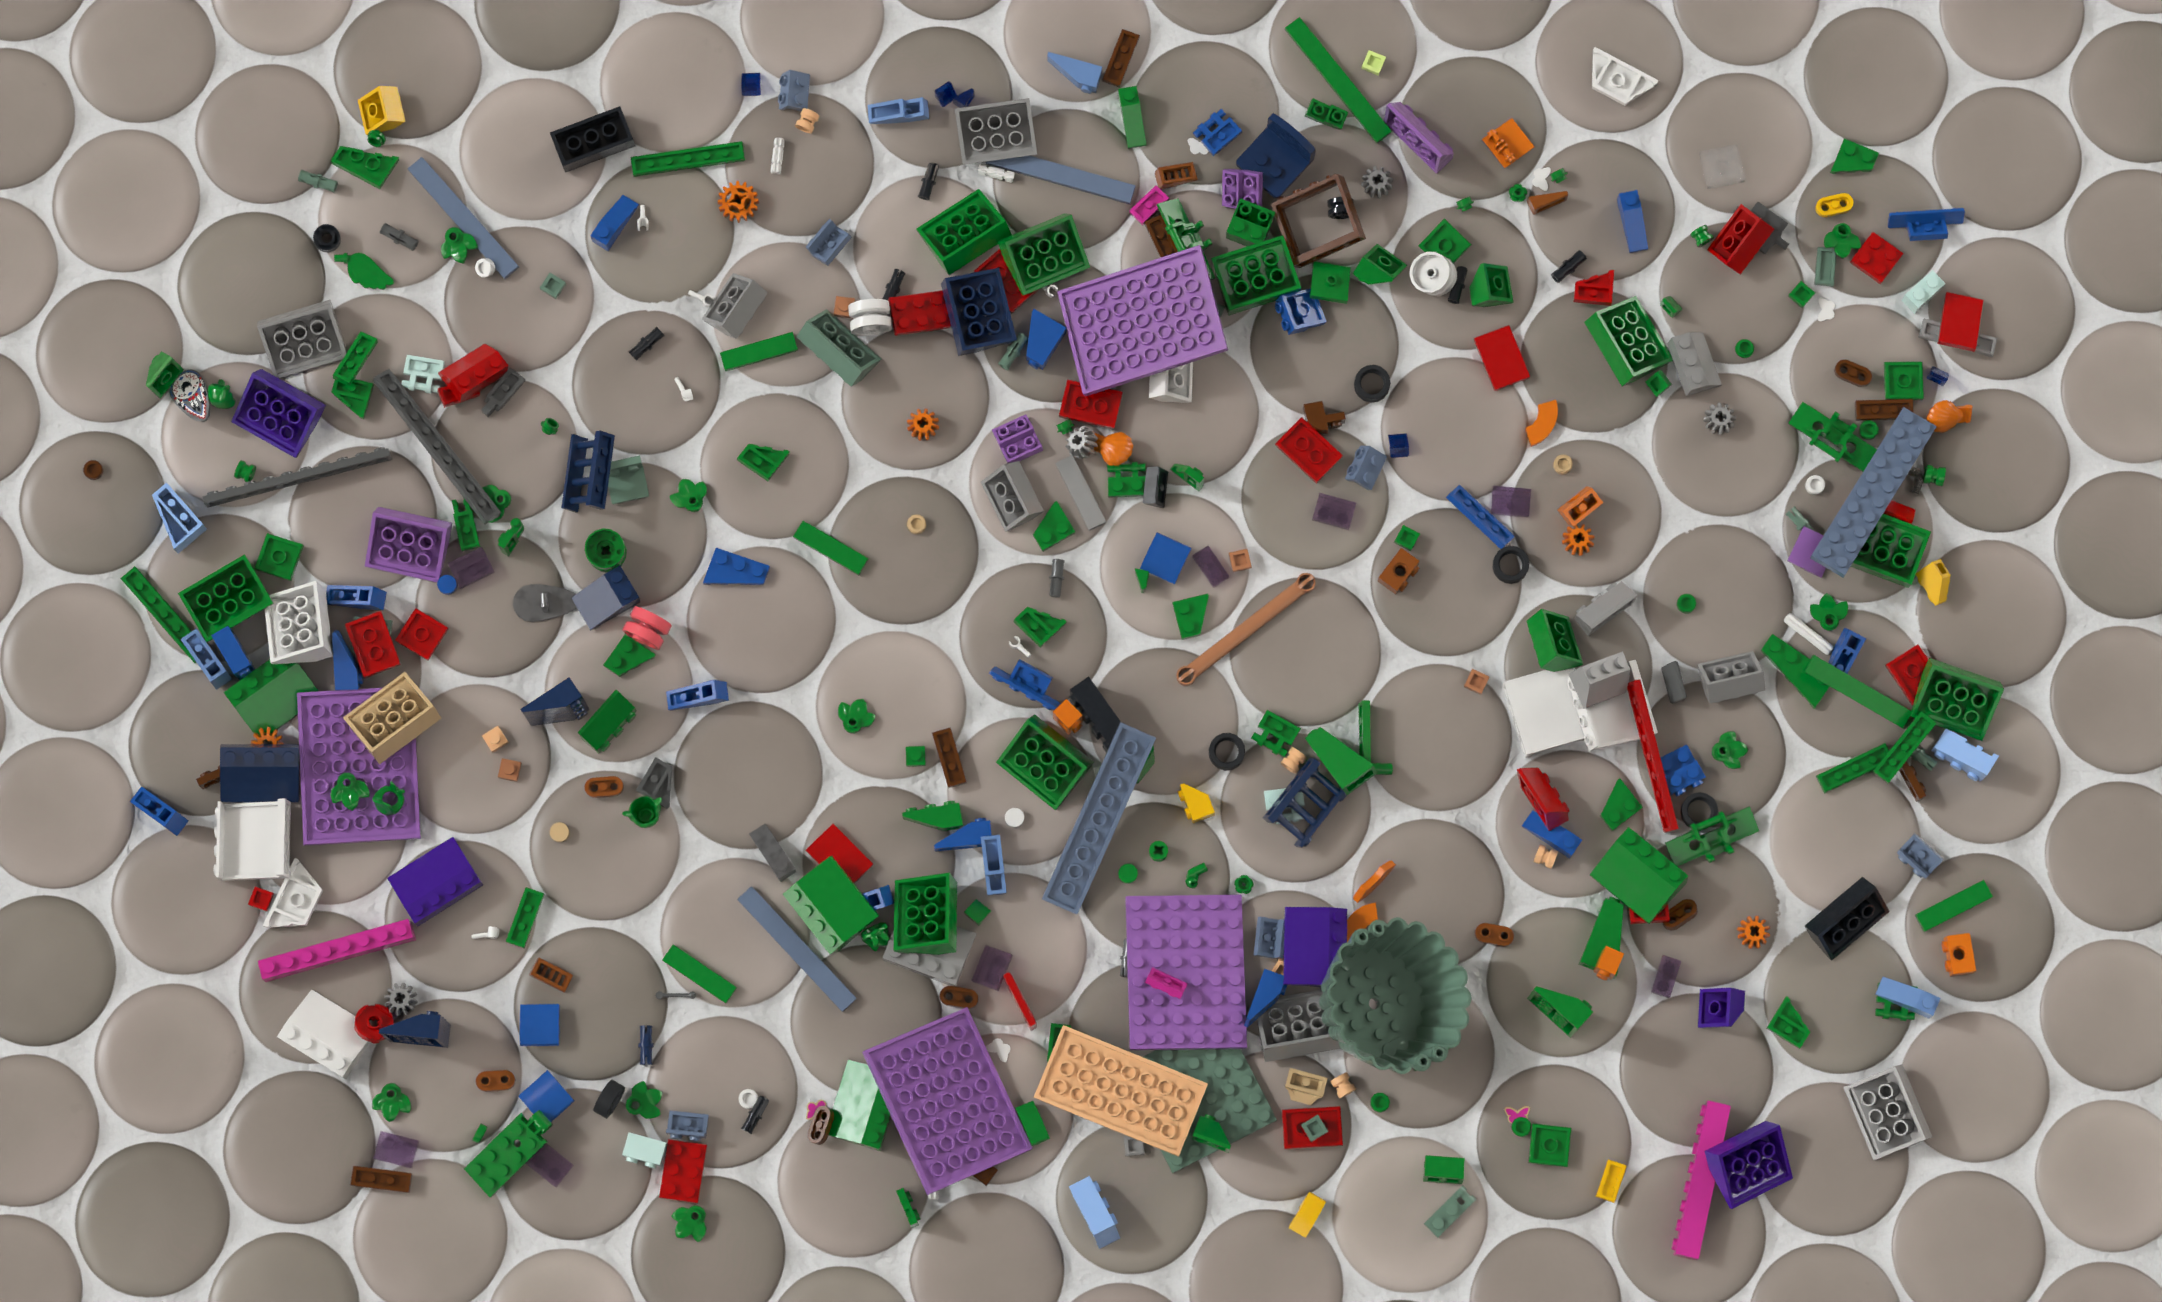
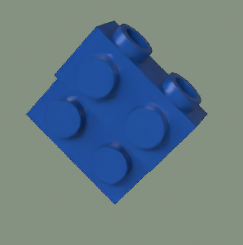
M1310 289L1284 294L1276 300L1275 310L1278 314H1281L1283 319L1281 325L1283 330L1288 332V335L1304 332L1308 328L1321 326L1327 322L1319 300L1309 298Z
M1688 745L1660 757L1670 796L1674 794L1676 797L1686 792V788L1690 786L1696 788L1703 784L1702 780L1706 776L1698 761L1693 757Z

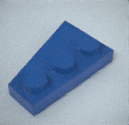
M715 548L703 584L764 585L770 566Z

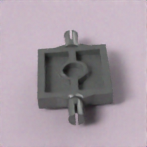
M1757 202L1750 211L1774 228V231L1759 251L1766 254L1775 244L1786 250L1789 243L1783 240L1781 235L1788 223L1760 202Z

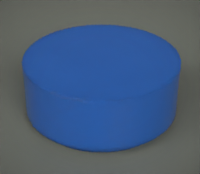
M443 575L439 578L437 586L441 593L450 595L456 591L457 582L453 576Z

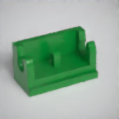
M1425 1155L1423 1182L1462 1184L1464 1180L1465 1158Z

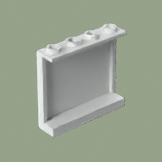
M1636 660L1629 661L1630 675L1628 683L1638 679L1641 680L1654 734H1657L1658 731ZM1570 677L1567 678L1568 688L1573 695V705L1579 715V725L1583 729L1584 741L1589 751L1640 740L1628 690L1625 694L1583 709Z
M1575 668L1557 672L1543 670L1503 682L1504 693L1525 758L1532 756L1534 753L1584 739L1583 729L1579 725V715L1573 705V695L1568 688V673L1576 670Z
M285 798L278 799L275 802L224 804L218 801V807L215 808L217 826L214 829L217 845L214 846L216 864H214L213 871L216 878L221 881L289 878L291 802Z

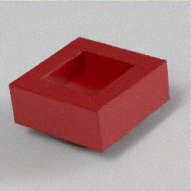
M254 887L248 905L267 912L274 893Z

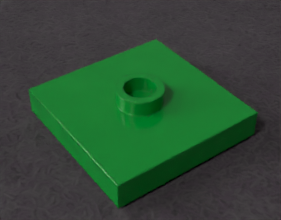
M1443 219L1418 246L1424 252H1436L1450 259L1454 264L1472 244L1446 219Z
M1314 261L1312 264L1309 298L1347 304L1351 267Z
M1884 362L1885 400H1923V362Z
M267 533L254 569L292 581L304 545Z
M1532 1124L1528 1163L1568 1167L1571 1128Z

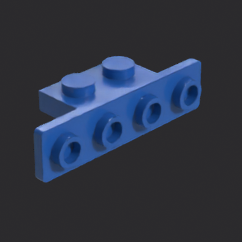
M1964 208L1889 213L1888 228L1907 227L1910 241L1948 239L1946 225L1962 224L1965 210Z
M1021 659L1018 660L1011 675L995 666L989 672L994 680L1005 682L1012 690L1021 691L1026 694L1028 699L1039 701L1048 710H1055L1061 704L1045 694L1053 677Z

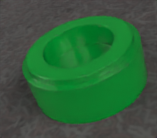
M1871 420L1864 421L1859 427V435L1865 440L1874 439L1879 431L1878 425Z
M1683 594L1677 600V608L1681 613H1691L1696 607V599L1691 594Z
M1124 864L1120 867L1118 876L1123 883L1131 884L1137 879L1138 872L1134 865Z
M1376 1093L1370 1100L1371 1108L1378 1113L1385 1112L1390 1105L1389 1097L1384 1093Z
M1518 1117L1513 1120L1511 1129L1515 1135L1523 1137L1530 1133L1531 1123L1527 1118Z
M480 1124L472 1141L476 1143L481 1142L487 1130L486 1125Z

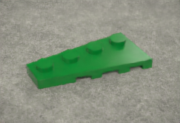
M1772 634L1761 649L1762 653L1785 675V678L1795 686L1802 697H1805L1812 708L1815 709L1830 686L1804 672L1810 659Z

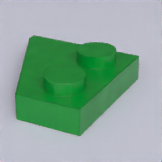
M1844 139L1830 173L1871 172L1879 152Z
M354 379L352 384L348 386L335 380L331 393L358 417L364 419L374 384Z
M1174 464L1170 470L1198 492L1204 486L1203 473L1196 467L1191 468L1181 464Z
M1057 501L1053 503L1033 534L1042 552L1075 534L1074 528Z
M1619 778L1600 817L1610 830L1613 831L1643 807Z
M1786 996L1766 1029L1800 1049L1810 1034V1030L1802 1021L1798 1011L1793 1007L1789 997Z

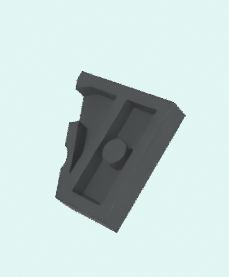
M655 757L636 791L644 796L652 797L654 800L661 797L662 802L660 805L668 809L670 807L672 766Z

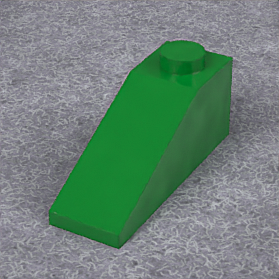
M1137 86L1118 89V99L1128 149L1147 146Z

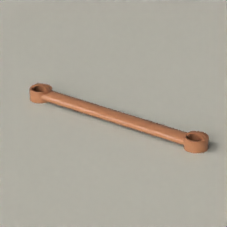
M1310 573L1300 574L1296 582L1189 665L1179 668L1176 675L1178 683L1182 686L1192 685L1195 678L1303 594L1311 592L1316 584L1314 576ZM1308 577L1299 585L1301 578ZM1309 581H1313L1310 589H1302ZM1188 670L1179 678L1181 671ZM1193 673V679L1190 682H1182L1183 679Z

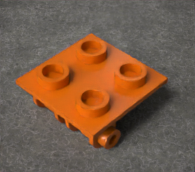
M1513 118L1497 129L1490 130L1487 133L1488 135L1482 139L1504 169L1534 148V145Z

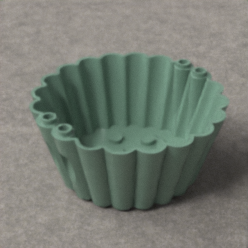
M1396 917L1392 918L1388 923L1382 920H1375L1371 922L1367 929L1355 930L1348 943H1344L1337 951L1321 983L1323 994L1319 999V1005L1324 1010L1322 1021L1329 1027V1036L1339 1042V1046L1343 1051L1379 1070L1389 1069L1399 1074H1406L1411 1069L1417 1071L1427 1070L1431 1065V1061H1444L1448 1055V1048L1456 1047L1461 1041L1460 1030L1464 1029L1469 1023V1015L1466 1008L1469 1007L1472 999L1470 991L1464 987L1468 981V974L1462 966L1458 965L1459 956L1457 952L1451 947H1445L1444 938L1440 933L1434 931L1428 933L1425 925L1418 921L1411 922L1408 925L1404 919ZM1370 999L1377 1001L1375 1009L1369 1006Z

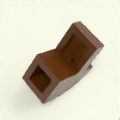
M1323 401L1308 403L1303 406L1305 421L1319 434H1328L1329 426L1331 428H1338L1345 424L1344 412L1325 415Z

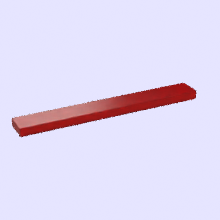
M1638 679L1629 682L1627 690L1663 831L1666 833L1679 828L1641 680Z

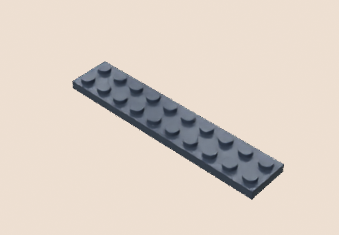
M1903 407L1810 559L1844 578L1937 426Z
M1120 722L1042 896V900L1078 914L1156 737Z

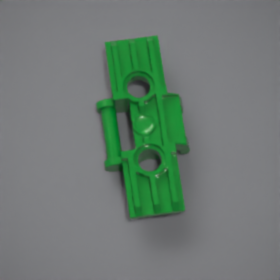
M1179 198L1157 204L1167 226L1165 228L1166 232L1170 234L1178 252L1198 245L1204 251L1212 245L1211 239L1202 242L1198 233L1204 226L1202 220L1196 224L1189 222ZM1204 254V258H1205V262H1206V266H1207V270H1208V273H1209L1210 280H1213V279H1215L1216 277H1215V275H1214V273H1213V271H1212V269H1211V267H1210V264H1209V262H1208V260H1207V258H1206V256H1205V254Z
M1802 402L1788 424L1810 437L1812 440L1809 445H1815L1835 458L1837 463L1842 458L1864 472L1877 449L1853 434L1858 425L1854 423L1848 425L1839 419L1840 414L1836 411L1829 419ZM1819 422L1822 424L1823 429L1815 431L1812 426L1814 423ZM1822 436L1830 443L1836 445L1841 449V452L1836 451L1823 441L1819 440L1818 437ZM1847 443H1852L1855 446L1854 452L1849 453L1847 451Z
M1749 806L1728 816H1725L1723 811L1718 812V815L1698 824H1690V832L1665 842L1672 862L1676 866H1680L1703 855L1711 863L1715 861L1714 856L1723 852L1728 854L1734 853L1735 851L1731 847V843L1757 833L1759 829ZM1717 823L1721 824L1719 828L1702 835L1699 834L1701 830ZM1729 824H1733L1734 832L1728 835ZM1696 839L1699 841V847L1692 850L1689 844L1692 840Z

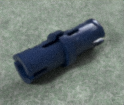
M645 1025L640 1026V1043H638V1048H640V1065L645 1066V1057H647V1065H652V1048L654 1047V1043H652V1026L647 1025V1033H645Z

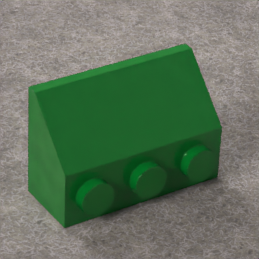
M1540 609L1526 621L1540 668L1557 672L1583 665L1568 616Z
M615 690L578 731V734L598 754L601 751L605 752L611 745L610 741L613 737L617 738L624 729L622 727L627 722L633 721L637 710L619 691Z

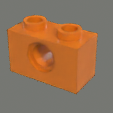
M1586 486L1557 510L1568 525L1575 526L1603 504V501L1593 488Z
M1067 699L1053 711V719L1068 735L1072 732L1075 734L1083 726V715Z
M1970 933L1946 936L1944 941H1942V951L1947 956L1945 969L1946 972H1949L1950 977L1976 972ZM1955 950L1962 953L1961 960L1954 957L1953 953Z
M1606 946L1602 950L1593 972L1602 980H1611L1618 970L1624 953Z

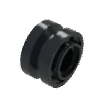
M1335 197L1327 201V206L1331 208L1328 210L1329 218L1339 220L1349 218L1342 197Z
M330 224L319 226L313 234L314 243L322 252H333L340 245V234ZM325 234L332 236V240L328 243L322 241V237Z

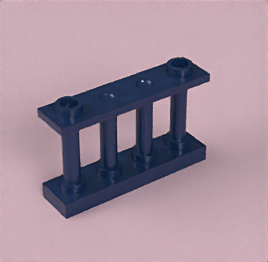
M601 430L595 431V439L588 441V438L571 434L562 509L578 513L579 504L586 503V506L599 510L605 509L615 435ZM587 448H593L592 458L586 459ZM591 466L589 477L583 478L584 467ZM582 485H588L587 495L581 496Z
M1309 758L1263 816V819L1268 823L1279 822L1298 838L1294 845L1299 848L1306 847L1311 842L1313 833L1336 804L1343 801L1347 796L1341 787L1338 788L1319 772L1318 766L1321 763L1315 758ZM1310 777L1317 779L1333 793V796L1327 803L1307 787L1306 782ZM1298 792L1304 793L1322 809L1315 818L1295 801L1294 797ZM1286 807H1291L1310 824L1303 833L1283 816L1282 812Z

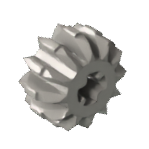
M1376 166L1373 167V171L1367 169V175L1362 176L1364 181L1361 183L1362 187H1366L1364 192H1371V198L1374 197V194H1377L1379 199L1382 193L1387 196L1388 190H1391L1393 187L1390 184L1393 182V178L1389 177L1390 171L1384 173V167H1381L1379 171ZM1376 180H1380L1378 185L1374 184Z
M1718 402L1717 407L1712 404L1710 405V410L1705 411L1707 416L1704 417L1703 421L1709 422L1705 427H1712L1711 433L1714 434L1718 430V434L1722 435L1723 430L1729 433L1730 428H1734L1735 424L1732 421L1736 420V416L1732 415L1734 409L1727 410L1728 404L1723 408L1721 402ZM1718 415L1723 419L1722 422H1719Z
M1081 426L1080 428L1075 427L1074 432H1069L1070 438L1066 439L1069 443L1065 447L1072 456L1083 459V457L1089 458L1090 453H1095L1093 449L1098 446L1095 443L1098 438L1094 435L1095 432Z
M395 983L394 991L391 988L387 989L391 995L384 996L385 999L390 1000L385 1003V1006H391L389 1009L391 1013L396 1010L397 1016L401 1015L402 1010L405 1015H408L407 1008L412 1011L415 1009L411 1003H418L416 999H412L417 996V993L411 992L412 986L406 988V984L402 983L399 988L398 984ZM400 995L405 997L402 1004L397 1001Z

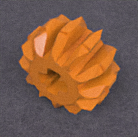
M926 408L924 413L917 409L918 415L910 414L912 419L907 420V423L910 425L907 429L910 432L913 431L911 434L913 438L918 435L919 441L922 440L923 436H925L926 440H929V434L935 436L934 430H939L937 425L939 419L934 418V412L928 414V409ZM925 421L926 425H924V428H921L920 424Z
M1578 524L1573 526V528L1568 526L1567 532H1564L1562 535L1566 538L1562 540V544L1567 545L1565 550L1569 551L1572 549L1571 555L1573 556L1576 551H1578L1579 556L1583 555V551L1589 553V547L1594 545L1591 540L1595 537L1594 535H1588L1591 532L1590 528L1586 531L1584 530L1585 524H1582L1581 528H1578ZM1577 536L1581 537L1579 543L1575 542Z
M267 727V733H264V730L260 728L261 736L254 733L253 736L257 740H251V744H264V739L272 741L271 744L284 743L277 742L283 736L275 737L278 730L275 729L273 733H270V727Z
M1748 916L1747 922L1744 920L1740 922L1743 927L1737 928V931L1742 932V934L1737 936L1738 939H1745L1742 941V945L1749 942V949L1753 947V944H1755L1757 949L1760 948V942L1765 945L1767 943L1765 938L1770 937V934L1765 932L1770 927H1763L1766 920L1763 919L1759 923V916H1755L1754 921ZM1755 928L1757 930L1756 935L1751 936V930Z

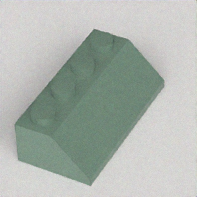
M827 309L806 321L796 336L851 387L860 382L881 360L856 335L851 334V331Z

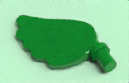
M363 253L334 255V262H344V264H347L351 280L355 284L360 283L363 288L370 287L372 289L379 288L384 290L387 285L391 286L394 284V279Z

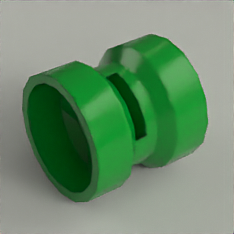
M1926 465L1923 483H1935L1937 486H1943L1946 468H1934L1932 465Z

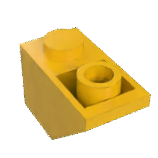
M1938 559L1916 573L1919 584L1924 587L1929 600L1935 606L1947 600L1951 576L1942 560Z
M1184 783L1180 784V790L1177 792L1181 802L1185 801L1187 808L1184 811L1188 820L1191 819L1192 823H1196L1215 816V811L1208 794Z

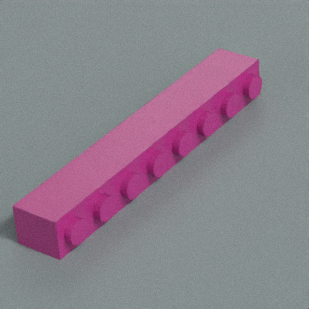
M409 919L262 959L258 961L262 980L269 982L416 941L412 922Z
M1708 1100L1705 1105L1702 1104L1700 1116H1703L1701 1124L1698 1123L1696 1128V1135H1699L1697 1143L1694 1142L1692 1147V1154H1695L1693 1162L1690 1161L1687 1173H1690V1178L1684 1185L1683 1192H1686L1685 1200L1681 1201L1679 1211L1682 1212L1681 1219L1677 1220L1675 1228L1678 1231L1677 1239H1673L1671 1246L1675 1256L1692 1260L1699 1259L1715 1179L1708 1167L1705 1151L1724 1141L1730 1105Z

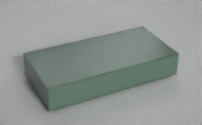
M1817 248L1814 285L1834 286L1836 253L1833 248Z

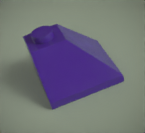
M1735 988L1700 989L1698 1028L1732 1027L1744 1011L1745 991Z

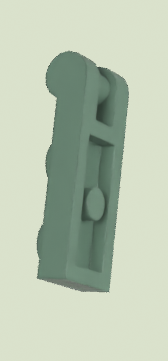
M1463 1185L1424 1223L1437 1238L1476 1200L1473 1195L1470 1196L1466 1192L1467 1189ZM1459 1197L1465 1201L1462 1206L1456 1201Z

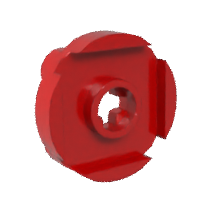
M380 1004L365 1005L359 1009L355 1016L354 1029L362 1039L377 1044L386 1039L379 1034V1029L394 1024L392 1013L388 1008ZM377 1020L378 1026H371L369 1021Z

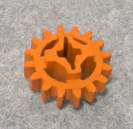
M737 181L734 186L730 182V187L724 186V193H719V197L722 198L718 200V204L722 205L719 207L720 212L724 211L723 216L725 218L730 216V221H733L734 218H737L738 223H740L741 218L747 221L748 215L754 216L752 210H758L755 205L759 204V200L756 198L758 196L757 192H752L753 186L747 188L746 182L740 185L739 181ZM729 194H731L730 199H728L726 202L727 197L729 196ZM739 199L741 204H738L735 200Z

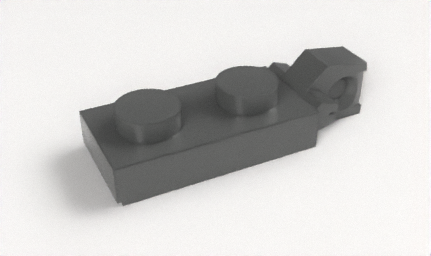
M509 368L486 395L487 398L484 402L487 404L482 408V413L489 417L495 410L498 412L526 381L525 378L512 368Z

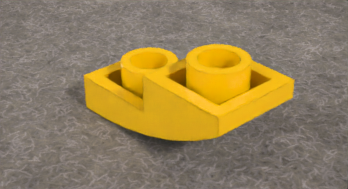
M1309 1191L1299 1206L1297 1214L1291 1221L1289 1229L1306 1238L1326 1201Z

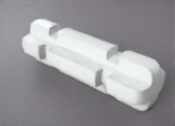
M783 138L774 139L771 165L772 174L781 173L785 143Z
M980 164L978 167L979 175H988V177L999 180L1005 179L1006 182L1010 183L1014 180L1015 174L1012 171L1007 170L1005 172L1004 169L993 166L987 167L985 164Z

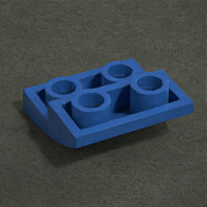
M1157 532L1140 569L1149 571V573L1175 584L1192 548Z
M559 1004L520 1005V1046H559Z
M548 1070L519 1095V1098L533 1114L540 1110L550 1122L574 1102V1099Z

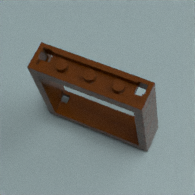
M1339 174L1328 175L1321 182L1314 181L1309 184V187L1296 189L1292 192V195L1279 197L1280 199L1271 204L1294 267L1302 268L1366 239L1345 178ZM1338 185L1354 231L1300 255L1284 209Z

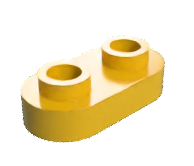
M1847 193L1823 197L1818 200L1815 206L1816 213L1821 217L1847 213L1853 206V198ZM1840 202H1845L1846 206L1842 207ZM1826 206L1828 210L1824 211L1821 207Z

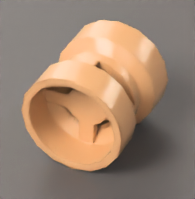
M803 108L800 113L801 118L797 120L795 127L811 134L814 130L813 125L820 116L810 109Z
M1292 747L1288 752L1289 756L1283 758L1281 764L1287 770L1296 774L1300 764L1304 763L1307 757Z
M1540 844L1533 862L1537 864L1545 862V866L1552 869L1558 851L1552 849L1549 852L1546 846Z
M1347 1072L1330 1081L1332 1086L1337 1088L1339 1099L1356 1090L1354 1084L1349 1082L1350 1077Z

